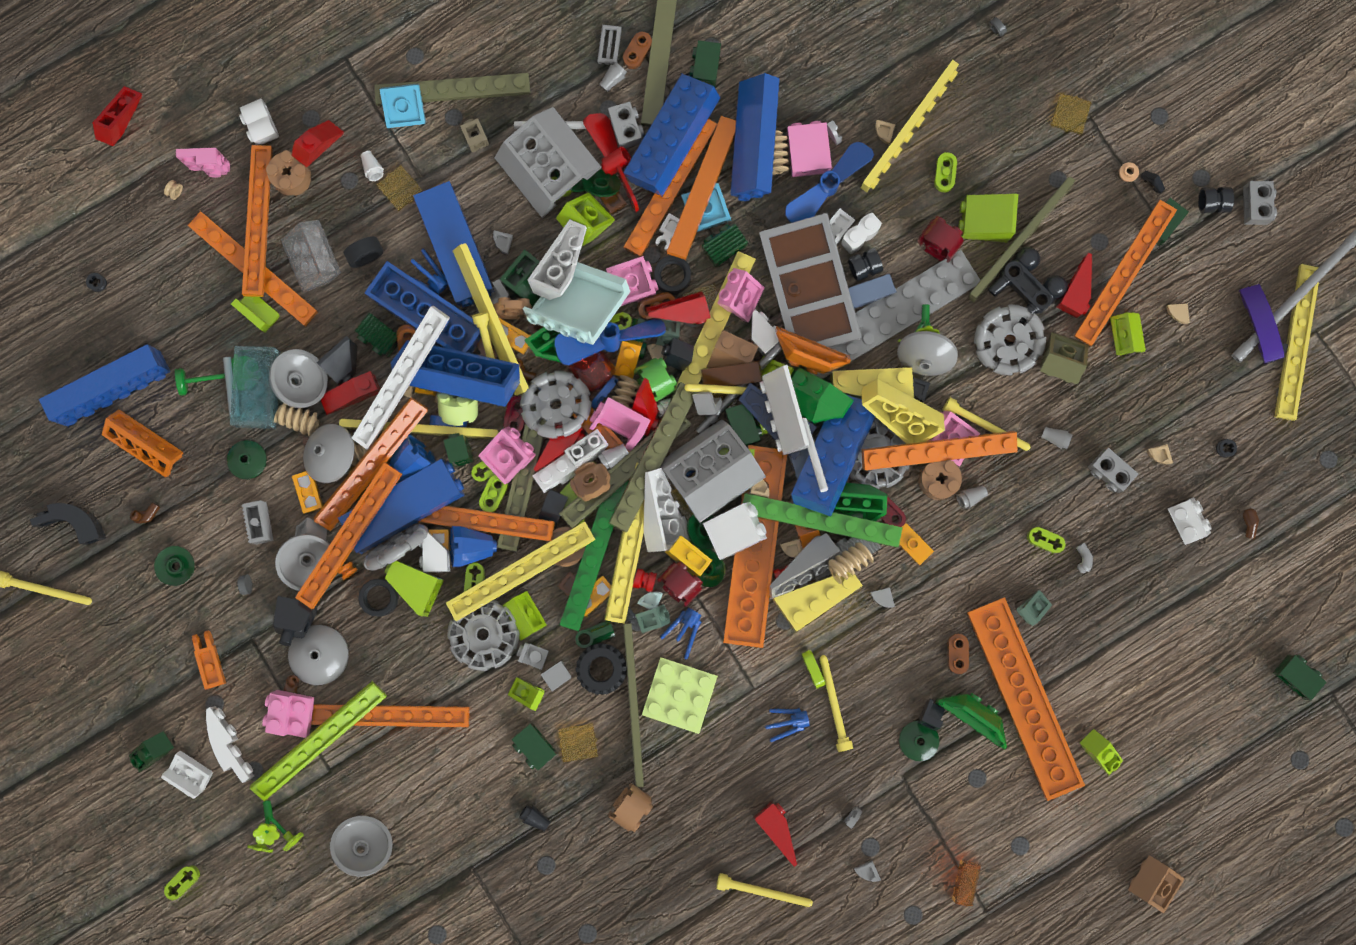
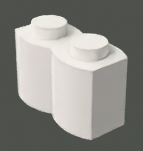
M262 99L240 107L241 114H239L243 125L248 127L249 131H246V134L251 143L254 142L256 145H262L279 138L270 112Z
M873 213L867 214L860 220L858 226L850 228L845 233L841 245L849 254L857 252L865 241L871 240L878 233L882 223Z

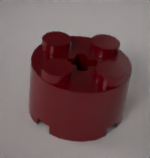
M936 216L935 219L929 222L917 239V242L920 246L923 244L926 247L924 251L939 261L947 259V262H950L964 242L961 236L963 232L956 226L951 227L946 224L943 218Z
M679 561L677 564L673 562L657 579V582L660 583L662 581L664 583L662 588L678 603L682 600L684 602L682 606L687 607L702 591L701 585L703 582L696 575L691 576L687 572L688 568Z

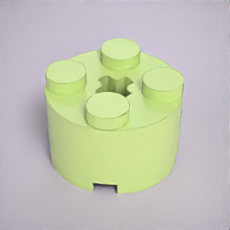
M437 392L438 414L444 423L460 426L463 425V422L469 421L471 423L477 418V400Z

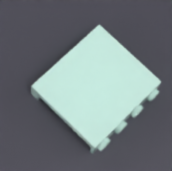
M577 262L573 279L561 297L551 300L540 297L532 309L524 306L523 310L526 319L531 324L544 326L547 330L560 332L565 337L570 336L576 338L581 343L586 342L593 345L631 291L626 279Z

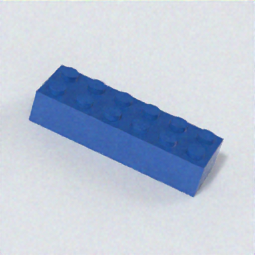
M681 74L623 172L631 183L663 197L720 100V96L714 86Z
M388 261L365 291V295L408 325L413 326L416 330L431 306H435L449 316L450 319L435 342L442 348L472 354L481 339L480 330L473 323V319Z
M410 340L405 342L392 360L391 370L395 367ZM433 346L409 386L506 407L520 384L519 364Z
M147 344L40 398L39 401L49 421L70 426L75 424L77 419L91 416L95 413V410L112 405V401L118 398H126L130 396V392L136 389H144L148 386V383L154 380L164 379L166 374L171 371L161 351Z
M852 396L849 397L854 401L844 417L824 421L814 443L828 490L820 492L810 456H808L791 493L794 504L830 517L875 419V416L862 405V399Z

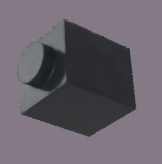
M672 338L662 348L663 360L666 365L684 371L692 362L694 346Z

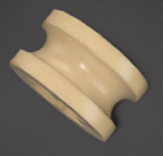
M171 180L165 186L164 195L170 196L172 200H175L180 196L183 186Z

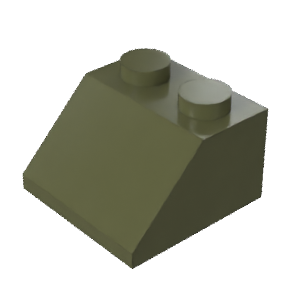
M1051 332L1041 360L1040 372L1078 385L1087 367L1089 345Z

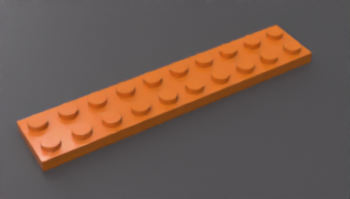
M748 445V449H755L754 458L766 476L763 480L769 488V499L782 501L787 454L783 455L782 451L778 452V449ZM750 489L742 493L741 504H743L745 493L749 494ZM758 517L759 522L766 529L765 535L767 539L734 554L723 643L763 648L779 522Z
M1005 597L967 612L1045 799L1050 801L1085 786Z

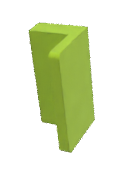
M245 296L241 301L235 299L231 303L233 307L264 333L280 317V314L260 297Z
M1127 312L1110 317L1116 355L1121 356L1133 352L1142 353L1146 351L1139 313Z
M527 591L502 605L503 607L506 606L515 618L517 630H519V639L521 641L547 626Z

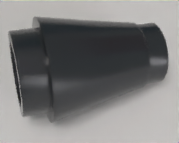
M527 804L519 816L522 823L545 831L550 824V820L534 805L530 806Z

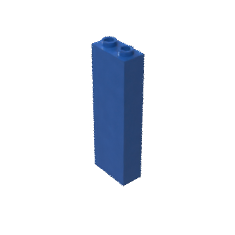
M766 73L739 82L731 195L738 197L740 201H749L750 198H762L763 195L771 193L780 78Z
M450 181L413 195L456 304L467 307L472 305L474 301L453 253L456 247L464 243L467 244L488 295L491 297V293L495 292Z
M440 459L396 484L355 545V552L360 554L367 552L423 518L465 495L462 491L464 486L459 478H455L453 465L449 461ZM352 510L338 518L341 525L344 524Z

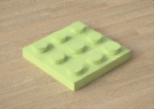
M660 657L642 715L699 734L718 676Z

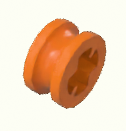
M351 561L342 566L338 574H342V580H345L358 569L353 567V562Z

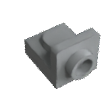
M525 642L524 646L520 645L517 652L518 662L542 670L549 650Z

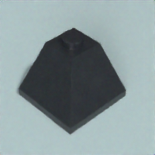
M346 336L316 363L337 384L341 385L354 378L358 346Z

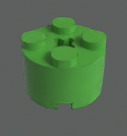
M653 358L634 369V374H638L640 377L637 380L640 386L644 378L649 380L656 402L674 393V386L677 385L673 375L667 373L665 369L667 366L662 358Z

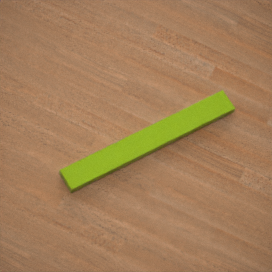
M371 681L252 783L250 790L263 801L267 800L385 699L386 693Z

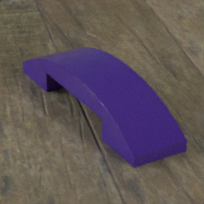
M1260 284L1240 289L1239 292L1245 309L1247 308L1264 363L1284 358L1279 331Z

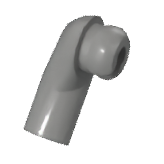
M1082 543L1076 547L1082 557V563H1079L1077 568L1080 573H1085L1092 569L1093 555L1086 544Z

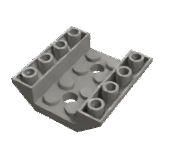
M554 107L532 116L502 143L494 157L542 218L557 206L555 202L582 178L588 180L602 168ZM534 139L536 146L534 149L529 150L527 142ZM556 169L559 170L560 177L557 180H552L551 172Z
M722 419L665 457L660 466L666 478L672 482L699 522L705 520L766 477L746 445L731 426ZM722 448L729 449V452L727 454H719V451ZM690 470L696 471L695 476L692 478L686 477V473Z

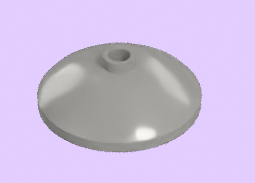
M930 331L914 332L905 336L900 341L897 351L900 362L906 368H912V372L924 376H936L950 371L955 366L958 358L957 348L950 339Z
M292 349L283 352L273 361L269 371V381L274 394L279 400L291 407L306 408L322 399L327 389L328 379L327 373L316 363L319 361L317 357L304 350ZM291 379L295 380L296 385L292 384Z
M337 424L323 425L311 434L304 448L303 462L306 472L312 479L321 483H331L344 476L350 468L354 457V442L351 434L347 429Z
M300 534L285 541L276 555L275 565L279 578L290 588L300 591L330 543L324 538L313 534ZM304 556H309L311 559H310V560H304L303 557H304Z
M325 625L310 626L305 637L302 639L294 637L288 651V661L293 673L301 681L311 685H324L336 680L344 672L349 658V650L344 637L334 628ZM315 651L318 653L317 659H314L312 657V654Z
M356 816L342 822L332 835L330 842L332 860L346 874L357 877L372 875L381 870L388 862L392 852V837L387 827L373 817ZM362 848L364 852L358 853L357 849Z

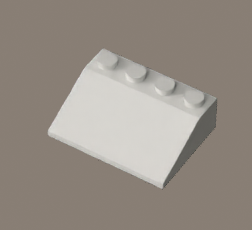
M785 365L762 376L763 381L759 382L762 394L766 393L768 401H765L767 412L772 413L773 420L770 421L772 431L777 432L778 440H775L778 452L782 451L783 455L805 450L809 446L788 365Z

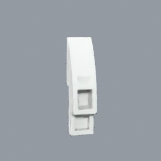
M596 429L564 450L565 454L532 476L543 493H546L559 483L563 485L576 475L574 472L581 465L593 462L602 453L601 451L607 448L608 443L599 430Z
M216 706L206 709L207 731L210 744L223 771L232 768L242 783L249 781L254 777L253 769L248 762H244L241 758L242 753L236 745H232L238 739L236 729L231 724L228 725L224 719L226 716L220 708Z

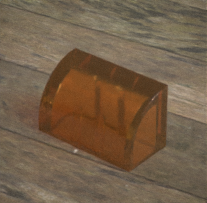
M960 859L952 897L956 904L973 906L981 864Z

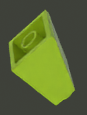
M1018 194L967 195L964 201L960 203V213H963L962 220L959 221L958 228L963 232L962 238L1007 243L1016 232Z
M396 560L388 564L385 569V574H387L385 579L417 615L428 617L444 580Z

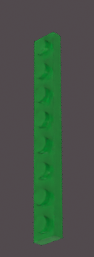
M629 480L599 506L591 530L596 540L586 545L560 622L562 627L578 632L580 630L614 528L608 522Z

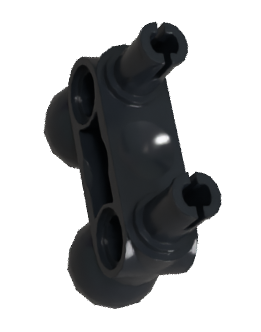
M1023 247L1016 253L1015 259L999 272L1000 277L988 288V291L996 297L1007 286H1010L1027 303V311L1040 315L1056 299L1064 297L1068 285L1065 278L1059 275L1047 277L1042 285L1029 272L1036 269L1040 264V254L1033 247ZM1010 268H1015L1018 271L1017 277H1012L1009 274ZM1042 296L1045 299V305H1039L1036 302V297ZM1023 317L1019 320V322L1022 323L1023 325H1024V324L1026 323V321H1027V320H1026L1025 318H1023Z

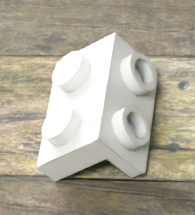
M1194 497L1168 508L1185 545L1211 534L1210 522L1207 518L1204 519L1201 513L1203 508Z
M179 751L175 754L169 769L162 774L161 778L184 792L187 796L195 799L205 790L213 772L182 751Z

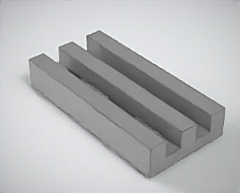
M602 24L598 64L605 63V65H609L618 61L622 27ZM606 30H610L606 58H602ZM617 31L613 59H610L613 33Z

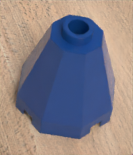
M411 434L406 437L394 452L389 463L390 466L402 473L398 483L436 462L434 454L430 450L427 453L424 449L426 447L425 444Z
M452 526L450 529L451 567H461L491 557L493 552L497 551V542L493 540L491 535L462 526Z

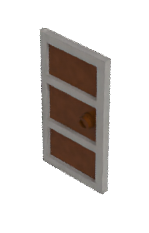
M828 213L759 232L785 330L827 347L860 340L862 338Z

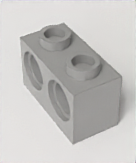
M626 102L608 108L618 146H623L626 149L639 145L642 142L641 137L644 136L642 126H638L636 119L639 118L636 107L632 108L631 103ZM623 113L629 115V117L624 120L619 118V116ZM632 131L635 135L628 138L625 136V133Z
M1250 181L1243 186L1244 225H1268L1275 220L1277 208L1274 207V199L1276 198L1274 181ZM1258 190L1263 193V197L1259 196ZM1258 209L1263 211L1264 216L1258 213Z
M1110 448L1103 449L1088 466L1091 470L1090 473L1095 478L1102 479L1106 483L1105 486L1113 493L1123 492L1138 475L1133 468ZM1102 460L1107 462V470L1101 468L1100 463ZM1117 473L1123 477L1121 484L1116 481Z

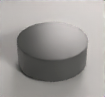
M997 17L989 21V27L998 37H1002L1007 32L1006 27Z
M248 574L240 575L237 580L238 590L242 595L251 594L252 581Z

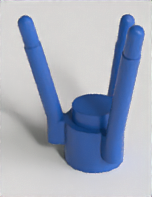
M422 249L421 252L437 275L434 274L432 276L414 259H411V263L429 278L427 282L429 285L417 279L415 280L439 295L447 287L448 282L431 257Z
M688 608L686 612L682 611L680 616L665 630L660 638L664 639L682 619L684 626L679 632L676 641H680L688 627L692 628L694 626L684 659H688L698 627L701 624L699 619L702 615L691 608Z
M800 708L769 709L771 713L794 715L790 716L791 720L765 726L766 729L787 725L795 727L771 738L770 742H774L795 732L803 731L804 727H809V718L807 711H801Z

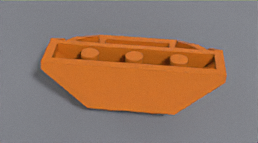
M778 326L775 328L785 357L789 360L788 363L793 366L799 367V365L807 367L806 370L813 374L818 372L825 374L847 365L851 361L850 356Z

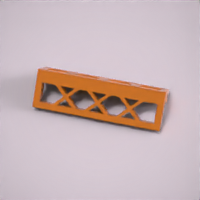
M117 410L105 420L102 436L164 477L170 475L173 464L182 458L183 451L121 410ZM110 428L115 430L117 436L109 432ZM126 439L131 441L133 447L127 443ZM142 449L148 453L149 457L144 455ZM158 460L166 464V467L160 466Z

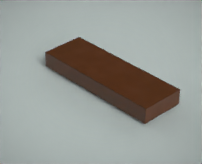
M760 361L701 369L703 384L731 386L762 382Z

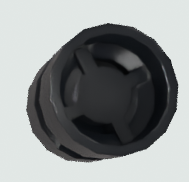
M1214 187L1201 188L1198 196L1200 213H1214L1215 210L1218 213H1230L1232 211L1234 192L1231 187H1219L1217 190Z
M875 248L863 252V256L857 254L848 258L850 271L857 282L868 278V274L874 276L883 272V265Z

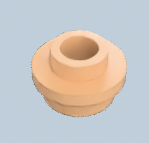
M1125 163L1119 169V176L1125 182H1133L1139 175V169L1134 163ZM1127 169L1132 170L1131 175L1127 173Z

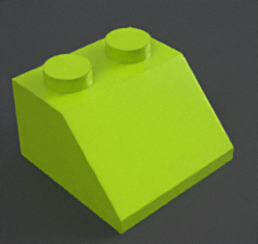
M590 193L567 202L556 217L563 228L569 220L586 226L587 229L582 246L592 242L615 221Z

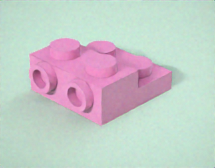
M217 148L176 149V157L190 170L200 171L202 169L207 175L214 178L227 175V172L230 171L229 160Z
M643 256L606 268L607 273L624 278L628 283L631 292L621 306L635 301L640 302L644 298L656 295V291L659 290L656 280H651L649 274L652 272L649 261L645 262Z
M733 268V271L727 276L728 281L725 288L719 293L718 304L726 311L734 313L742 321L749 322L765 287L747 271Z
M943 411L945 431L928 441L977 436L980 433L951 411ZM965 458L955 459L951 461H954L957 466H960Z
M510 427L502 429L478 455L504 484H508L536 456L533 453V446L528 442L524 443L519 438V431Z
M281 690L271 692L265 700V706L268 707V713L264 716L262 722L263 726L266 727L265 732L280 736L289 734L306 738L310 735L314 697Z

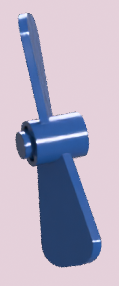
M852 143L833 170L822 174L819 184L786 206L785 215L789 222L793 223L814 217L826 198L837 192L842 181L872 160L874 156L873 150L864 143Z
M652 319L623 330H619L617 324L609 322L593 345L586 342L581 343L576 338L565 337L560 333L555 338L557 357L562 364L571 365L602 350L615 352L621 347V341L661 336L666 332V327L660 319Z

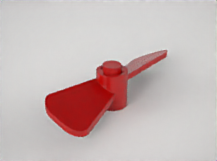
M596 113L586 116L583 124L604 155L601 164L603 171L610 175L618 173L634 211H639L637 200L622 171L631 160L630 154L623 146L618 148L611 121L606 115Z

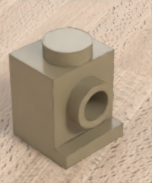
M478 118L475 120L469 119L460 126L471 152L490 145Z

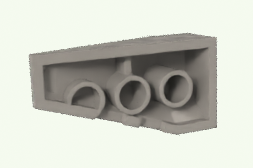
M827 533L813 538L775 579L769 589L771 599L791 592L797 585L804 587L807 586L810 580L814 579L818 582L831 575L828 561L830 559L835 560V556L840 555V550Z

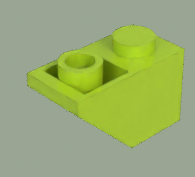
M1094 729L1080 742L1085 752L1108 775L1117 770L1123 762L1111 742Z

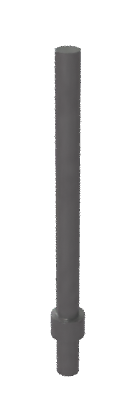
M778 344L760 361L761 371L782 350ZM750 383L739 384L737 386L747 387ZM728 394L722 401L723 405L717 414L706 415V419L695 430L700 434L711 424L714 425L718 420L717 417L739 394Z

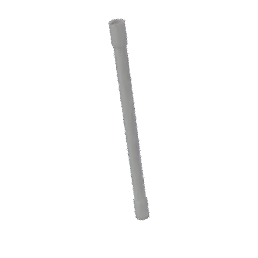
M1356 229L1273 313L1276 325L1356 246ZM1256 333L1246 342L1242 343L1231 355L1233 359L1241 363L1259 343Z

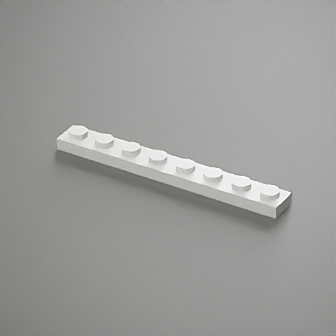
M435 306L429 308L352 436L354 441L367 450L376 441L450 319L449 316Z

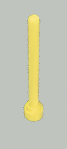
M488 313L475 314L472 316L473 323L480 330L486 357L495 359L487 329Z
M689 383L684 386V389L688 392L742 395L747 388Z
M951 397L948 398L942 411L956 413L993 434L1006 432L960 407L957 400ZM1017 437V446L1025 451L1029 450L1030 444Z
M0 571L1 588L14 586L85 605L92 603L90 597L15 579L10 573Z
M825 655L820 656V664L839 738L837 739L836 747L838 752L853 749L852 740L849 741V737H846L828 659Z
M719 873L716 885L718 890L725 891V889L729 890V888L806 907L813 905V901L809 898L734 881L727 874Z

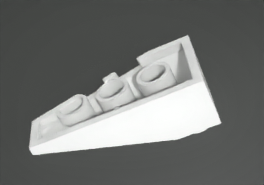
M572 220L567 222L528 278L534 294L548 300L563 295L573 279L587 229L586 226Z
M662 468L645 472L644 537L647 552L666 551L671 548L679 536H683L691 542L687 534V520L685 516H681L678 510L680 505L677 500L673 499L670 493L671 486Z

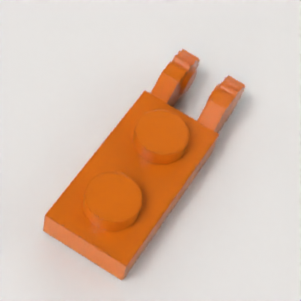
M209 630L204 632L206 648H202L200 637L197 634L192 636L195 649L194 654L205 690L226 684L217 649Z

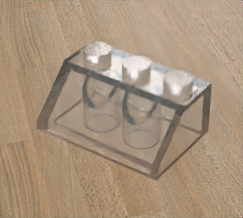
M319 220L299 222L281 239L303 293L331 282L341 273Z

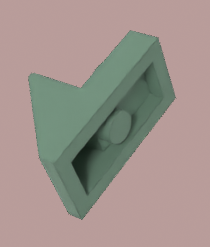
M1038 590L1016 610L1027 624L1034 626L1046 614L1052 604Z

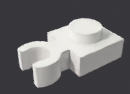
M669 213L659 229V232L663 233V235L656 239V245L658 246L661 241H665L667 243L664 248L665 251L669 247L679 218Z

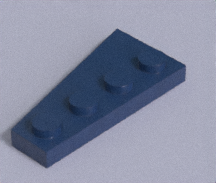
M750 383L739 401L775 440H778L777 432L772 431L770 421L773 420L772 413H768L765 406V401H768L766 393L762 394L760 389ZM808 422L812 434L816 426ZM801 451L788 455L795 461Z

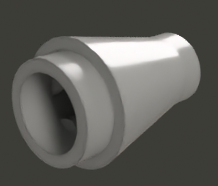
M615 62L613 65H610L599 84L608 92L625 78L627 72Z
M1045 427L1041 438L1046 439L1060 449H1067L1073 434L1068 433L1069 431Z
M621 444L620 446L601 451L602 454L598 455V457L608 469L609 467L613 468L629 453L624 444Z
M982 485L962 490L960 494H957L956 498L962 509H970L981 499L988 496V492Z

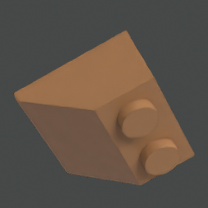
M722 330L706 368L753 362L759 346Z
M1149 855L1142 862L1137 876L1131 880L1128 891L1162 913H1165L1185 879Z

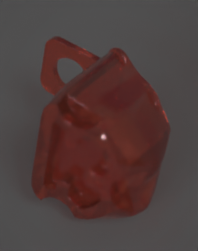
M602 351L567 365L577 379L580 378L589 391L600 389L607 381L612 379L616 371L614 364Z

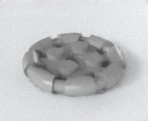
M1014 304L1003 308L999 306L988 312L983 317L982 323L978 324L974 335V344L977 346L976 354L985 367L993 369V372L1001 375H1012V373L1017 372L1021 374L1031 369L1037 363L1038 357L1042 356L1046 345V337H1044L1043 333L1045 328L1040 318L1035 313L1032 314L1027 311L1028 308ZM1009 314L1010 320L1003 321L1002 316ZM1022 317L1027 320L1024 325L1019 322ZM991 323L996 326L992 332L987 330ZM1029 332H1035L1036 338L1030 339ZM1010 334L1014 335L1015 342L1012 345H1006L1004 342L1005 337ZM989 341L990 347L985 348L984 342ZM1028 348L1033 350L1029 357L1025 355V353H1027ZM995 355L1000 358L998 363L993 360ZM1017 359V365L1011 366L1010 360Z
M555 370V373L548 374L545 372L530 381L529 389L521 396L520 407L523 410L521 415L525 424L531 430H535L538 435L546 438L557 439L558 436L564 435V437L575 433L582 427L581 424L584 420L587 421L591 411L592 402L589 401L591 394L588 387L580 378L577 379L574 377V374L566 371ZM556 380L557 385L550 386L549 381ZM569 384L574 386L571 391L568 388ZM537 389L540 390L538 396L534 394ZM575 399H581L582 402L576 404ZM554 401H560L561 407L552 409L551 404ZM536 406L537 411H531L530 407ZM573 413L577 415L575 420L570 418ZM542 419L546 421L543 425L539 424ZM561 424H563V425H562V426H563L562 428H557V429H556V426H555V425H561Z
M875 418L870 429L875 428L876 434L870 435L868 433L863 445L869 448L906 443L878 418ZM887 431L894 435L891 440L885 436ZM860 452L857 457L858 461L855 462L849 477L852 480L855 479L860 484H870L877 489L884 486L888 488L897 484L903 478V474L909 470L910 465L899 466L896 471L891 467L864 470L868 472L864 477L859 473L862 469V452ZM884 472V479H878L877 474Z
M423 524L408 527L405 532H400L389 538L387 543L378 545L365 557L364 567L367 570H377L405 556L407 551H412L423 542L428 535V528Z
M492 600L480 607L482 612L480 615L475 616V613L472 612L463 617L468 621L465 627L460 625L462 619L455 621L453 618L449 622L447 639H450L451 644L449 648L454 657L460 663L467 664L470 669L478 671H488V668L492 667L496 669L505 664L512 657L511 653L513 650L517 649L520 634L515 624L516 620L506 606L503 607L498 604L499 601ZM493 611L500 614L497 619L491 616ZM508 624L509 632L504 633L502 626ZM484 628L488 631L489 636L486 640L478 638V631ZM463 636L464 643L459 644L457 637ZM502 642L507 644L504 651L499 649ZM469 650L476 653L473 659L467 656ZM491 653L492 659L486 661L484 655Z

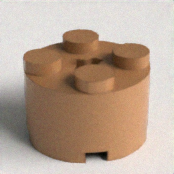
M286 150L278 153L270 160L266 167L267 176L280 193L287 196L300 195L310 186L311 171L309 167L304 166L291 156L292 152Z
M951 460L926 464L918 477L921 491L933 500H943L954 495L960 489L962 483L961 471L956 463ZM940 475L944 481H936V478Z
M630 783V789L626 787L614 802L615 810L614 812H609L608 818L627 831L635 832L641 824L640 819L643 815L647 816L653 805L651 804V796Z

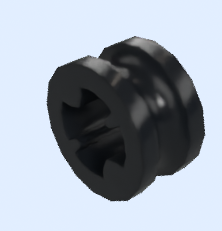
M92 273L87 277L86 285L95 292H101L106 288L107 281L104 276ZM96 278L100 280V284L97 283V287L93 285V281L96 282L94 280Z
M1225 439L1217 444L1216 450L1221 457H1231L1237 452V445L1233 440ZM1229 444L1231 447L1229 448V450L1231 451L1224 452L1223 449L1225 447H1223V445Z

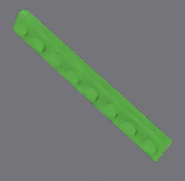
M746 493L744 495L743 503L751 502L757 509V517L899 547L903 527L834 512L830 517L796 504Z

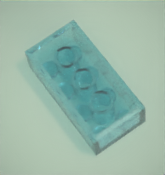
M234 347L231 426L236 428L276 429L274 417L277 411L278 397L274 394L269 381L270 367L273 361L280 355V351L275 347Z

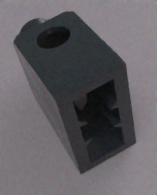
M278 596L273 627L276 633L281 634L279 643L284 646H291L293 637L304 638L318 612L317 607L315 606L314 609H311L299 600Z

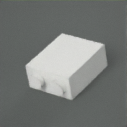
M751 502L743 503L703 523L719 560L728 558L767 539L765 535L766 529L759 522L757 509Z

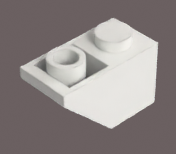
M755 309L752 313L751 343L759 346L758 351L765 356L780 342L775 332L776 326L772 327L767 322L769 320L767 316Z
M428 532L427 537L419 544V547L423 548V556H420L419 560L420 568H423V572L426 573L450 572V551Z

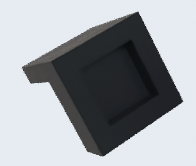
M928 699L917 723L937 731L941 729L943 724L941 718L945 709L934 704L933 699Z

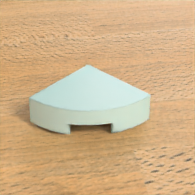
M647 593L640 598L637 604L648 609L658 607L663 593Z

